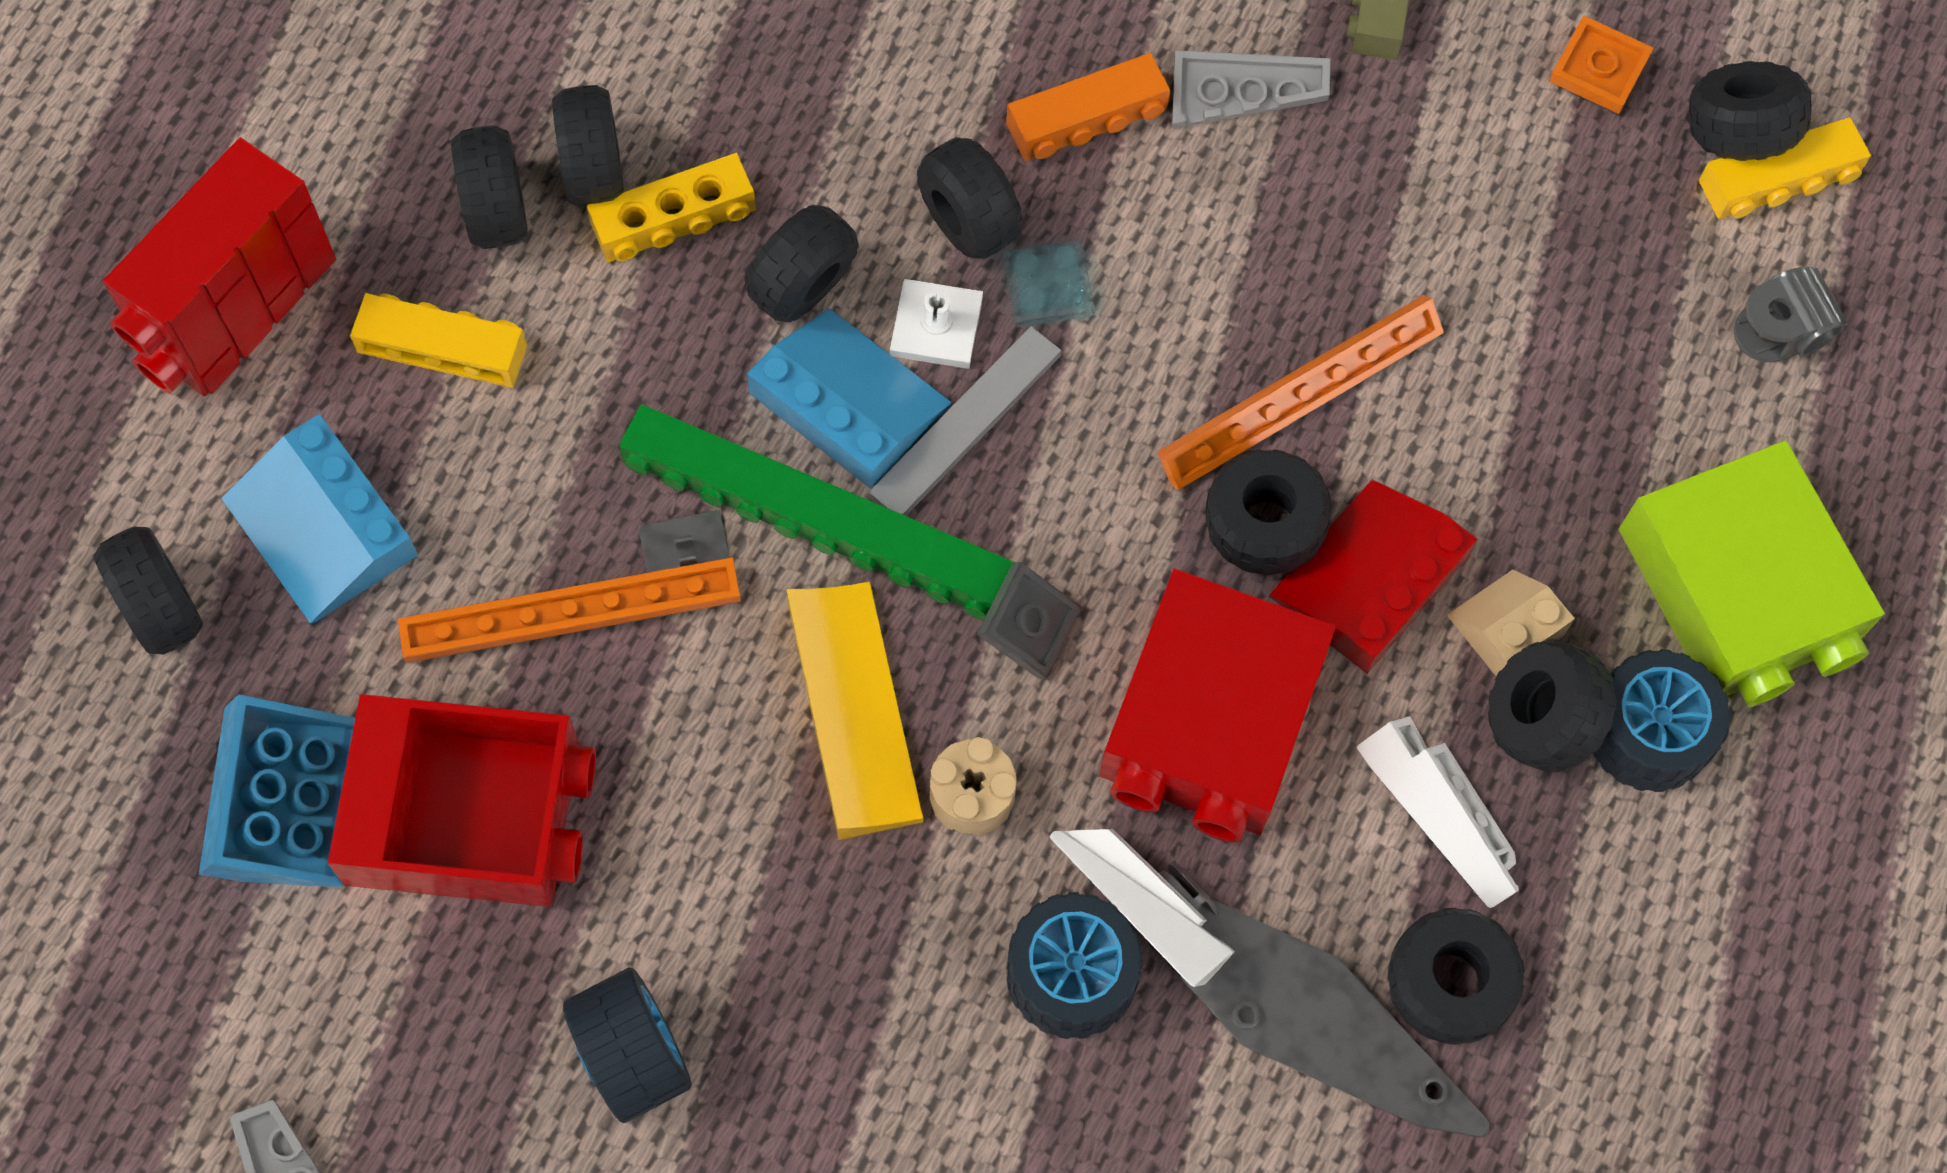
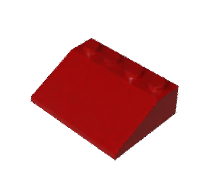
M1372 479L1329 527L1323 546L1319 548L1316 556L1298 567V569L1289 572L1270 593L1269 597L1282 607L1335 625L1336 628L1330 645L1368 674L1468 559L1478 539L1445 513Z

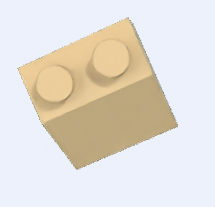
M1511 570L1447 615L1496 676L1514 654L1521 652L1523 648L1535 642L1547 641V639L1559 640L1566 634L1575 620L1547 585L1515 570Z

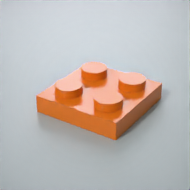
M1583 15L1555 66L1549 82L1620 114L1654 47Z

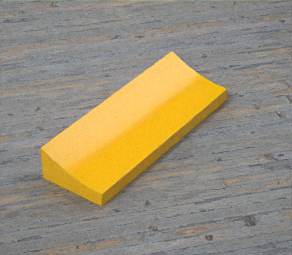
M870 581L828 588L786 589L789 611L838 840L922 823L923 815Z

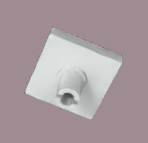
M904 279L890 346V355L892 357L969 369L983 291Z

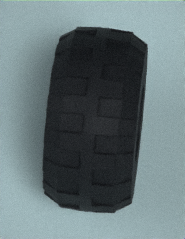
M1743 61V63L1727 64L1719 69L1708 72L1705 77H1702L1694 86L1690 95V133L1705 151L1716 154L1717 157L1746 161L1784 154L1789 149H1793L1804 138V135L1810 128L1812 113L1811 90L1808 87V83L1798 72L1792 71L1790 67L1785 65H1777L1774 62Z
M598 85L562 89L552 98V108L567 200L579 208H586V205L591 203L612 201L624 192L609 90Z
M497 125L481 126L460 131L451 141V151L457 190L469 241L471 244L482 249L518 244L528 235L520 178L509 131Z
M955 137L923 156L924 158L921 160L916 174L918 176L917 183L922 194L921 196L932 218L957 250L967 257L985 259L1004 249L1017 239L1023 223L1020 203L1004 171L981 144L969 138Z
M812 204L801 209L773 233L756 254L753 262H751L744 278L748 296L775 321L792 322L798 320L813 309L836 286L851 266L859 248L856 232L841 216L828 206Z
M1275 449L1249 451L1247 454L1230 460L1225 467L1218 471L1213 479L1205 508L1209 538L1213 546L1216 547L1226 561L1246 572L1275 575L1296 570L1316 556L1317 551L1323 546L1331 519L1329 489L1326 487L1323 477L1317 469H1314L1306 460L1297 455ZM1274 502L1284 507L1290 515L1284 520L1274 523L1262 522L1253 518L1246 510L1253 504Z
M133 526L99 544L100 546L93 555L97 568L127 624L148 654H166L197 637L203 626L200 615L171 561L149 527Z
M1547 639V641L1535 642L1523 648L1521 652L1514 654L1507 661L1505 667L1498 672L1494 687L1490 690L1488 718L1493 738L1497 745L1505 751V754L1518 762L1545 772L1566 771V769L1578 766L1586 761L1604 743L1603 740L1608 731L1610 732L1614 722L1613 715L1614 711H1616V695L1612 675L1599 658L1568 642Z
M1443 908L1440 911L1430 912L1420 917L1406 929L1397 941L1388 966L1387 980L1390 987L1389 993L1393 1004H1395L1401 1014L1400 1016L1422 1036L1430 1040L1443 1042V1044H1469L1482 1040L1496 1032L1514 1013L1524 989V964L1520 957L1518 946L1512 936L1510 937L1502 928L1503 926L1494 919H1490L1482 915L1481 912L1471 909ZM1454 955L1469 962L1477 974L1479 982L1477 994L1463 998L1453 996L1444 991L1434 977L1432 969L1434 959L1438 956Z

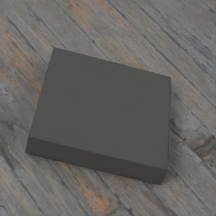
M1022 562L1012 563L977 635L1035 677L1047 679L1082 607Z

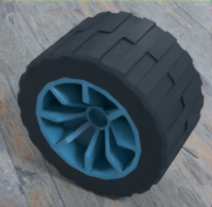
M1661 649L1660 651L1647 650L1642 651L1636 656L1628 657L1619 667L1617 666L1611 672L1616 695V711H1614L1613 715L1614 722L1610 732L1608 731L1603 740L1604 743L1597 751L1592 753L1606 773L1609 772L1618 782L1623 785L1632 786L1636 790L1664 792L1666 789L1673 788L1674 790L1679 788L1688 780L1691 781L1722 748L1721 745L1728 736L1731 711L1728 708L1729 700L1727 694L1720 685L1721 682L1715 675H1712L1707 669L1708 667L1703 663L1690 658L1691 656L1684 653L1679 654L1666 649Z
M1068 892L1065 895L1057 894L1048 897L1042 903L1038 902L1031 907L1030 912L1020 919L1009 944L1006 981L1016 1009L1018 1008L1023 1014V1018L1030 1024L1032 1023L1037 1026L1040 1031L1046 1034L1057 1035L1058 1038L1069 1039V1037H1079V1039L1088 1038L1092 1034H1100L1106 1031L1114 1022L1117 1023L1123 1017L1126 1008L1130 1007L1142 972H1140L1143 964V952L1140 950L1138 933L1134 931L1131 922L1114 904L1099 899V896Z
M628 967L564 1001L563 1012L576 1044L580 1060L589 1078L597 1087L606 1105L618 1121L627 1123L691 1089L690 1075L679 1048L653 996L635 969Z

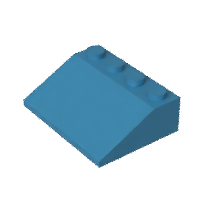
M830 308L775 344L747 373L750 395L870 489L889 472L952 406L951 401Z
M317 414L284 435L222 497L223 502L311 625L418 556L409 535L320 414Z
M239 694L224 708L199 875L252 883L323 887L343 886L341 880L328 865V858L355 718Z

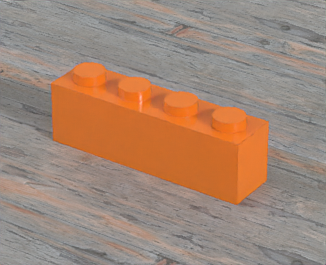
M1150 52L1007 104L1006 124L1024 161L1035 157L1037 159H1045L1053 155L1057 149L1071 144L1073 146H1081L1098 134L1107 131L1109 133L1119 132L1129 123L1142 118L1144 120L1157 118L1164 110H1167L1170 89Z

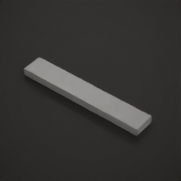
M1030 326L868 492L869 498L881 506L907 516L1061 357V349Z

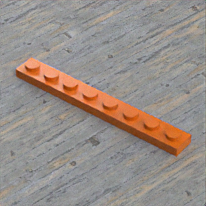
M1422 295L1157 451L1171 486L1180 490L1443 334L1444 331L1433 299Z
M731 557L398 618L403 659L406 663L731 604L741 602L734 560Z

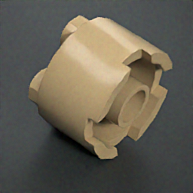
M976 737L951 744L938 755L931 769L930 803L935 816L946 828L952 831L954 829L961 833L973 834V836H980L996 830L1008 819L1015 801L1016 772L1011 759L998 746L992 744L988 739ZM965 784H979L981 785L980 791L975 792L973 788H968L965 790Z

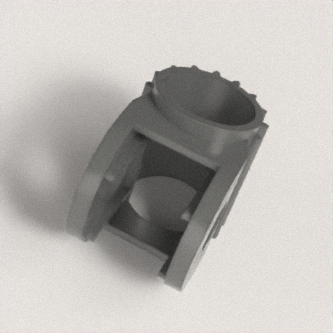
M1799 267L1773 276L1752 292L1746 308L1742 310L1735 321L1734 337L1740 349L1749 357L1761 362H1777L1797 354L1799 357H1805L1816 352L1836 338L1848 325L1818 268ZM1756 332H1757L1758 334H1760L1761 336H1763L1765 339H1768V340H1771V341H1770V342H1767V341L1761 340V339L1757 336Z

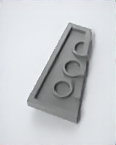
M1175 50L1171 129L1328 101L1330 95L1331 58Z
M274 1100L229 1116L246 1173H320L281 1108Z

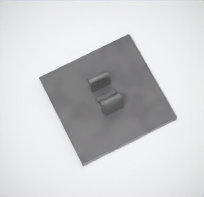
M720 510L638 526L647 573L730 558Z

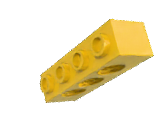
M737 153L625 191L612 201L586 205L591 226L607 263L614 260H629L636 256L639 251L653 246L656 248L666 247L672 244L676 238L690 233L694 235L703 234L709 231L715 224L727 220H742L750 212L756 210L754 190ZM707 196L718 197L713 201L703 200ZM670 209H680V210H681L680 212H678V213H676V214H667V213H666V212H667L668 210H670ZM633 222L644 223L639 227H629Z

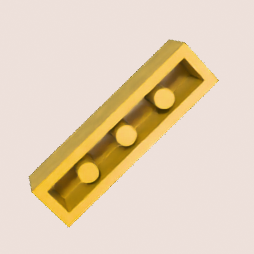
M1851 117L1810 129L1793 149H1789L1784 154L1778 156H1771L1762 160L1739 161L1731 158H1719L1709 161L1698 181L1718 220L1731 215L1737 219L1750 214L1756 207L1766 204L1769 207L1779 206L1788 201L1791 196L1804 193L1805 196L1816 194L1828 184L1839 181L1841 185L1853 182L1861 176L1862 170L1870 159L1871 154Z
M365 293L350 334L357 353L510 388L514 387L527 348L523 329L510 321L497 320L492 322L480 319L475 314L466 311H459L457 313L443 311L437 306L426 302H420L418 305L403 302L398 297L386 293L379 296Z

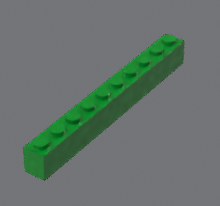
M643 404L638 408L619 443L622 461H624L627 468L637 474L646 475L647 472L661 477L667 486L675 490L683 491L684 488L699 493V497L712 506L720 507L722 504L736 509L737 514L747 521L758 523L759 520L767 522L774 525V529L787 538L795 539L797 536L811 541L812 546L822 553L833 555L837 552L849 557L850 562L862 570L872 571L873 568L888 574V578L902 587H910L911 584L926 590V594L931 599L944 604L952 601L963 606L966 613L980 620L985 619L1012 563H1016Z

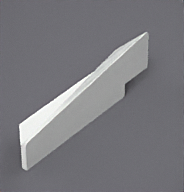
M1409 716L1387 723L1357 746V749L1370 768L1487 907L1492 908L1519 891L1518 885L1515 884L1508 873V870L1516 864L1515 852L1445 743L1427 748L1413 720Z
M1113 829L1054 831L1049 836L1191 986L1205 985L1235 952L1201 927L1207 919Z

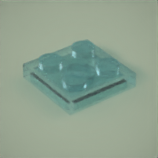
M1081 240L1003 251L1002 259L1015 328L1095 317V307Z

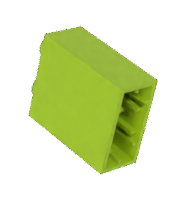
M1787 440L1639 497L1620 525L1619 531L1685 654L1708 667L1707 669L1712 675H1715L1721 682L1720 685L1727 696L1739 691L1748 707L1765 703L1793 687L1795 682L1788 672L1792 669L1814 661L1821 675L1825 677L1843 671L1869 655V651L1862 638L1885 613Z

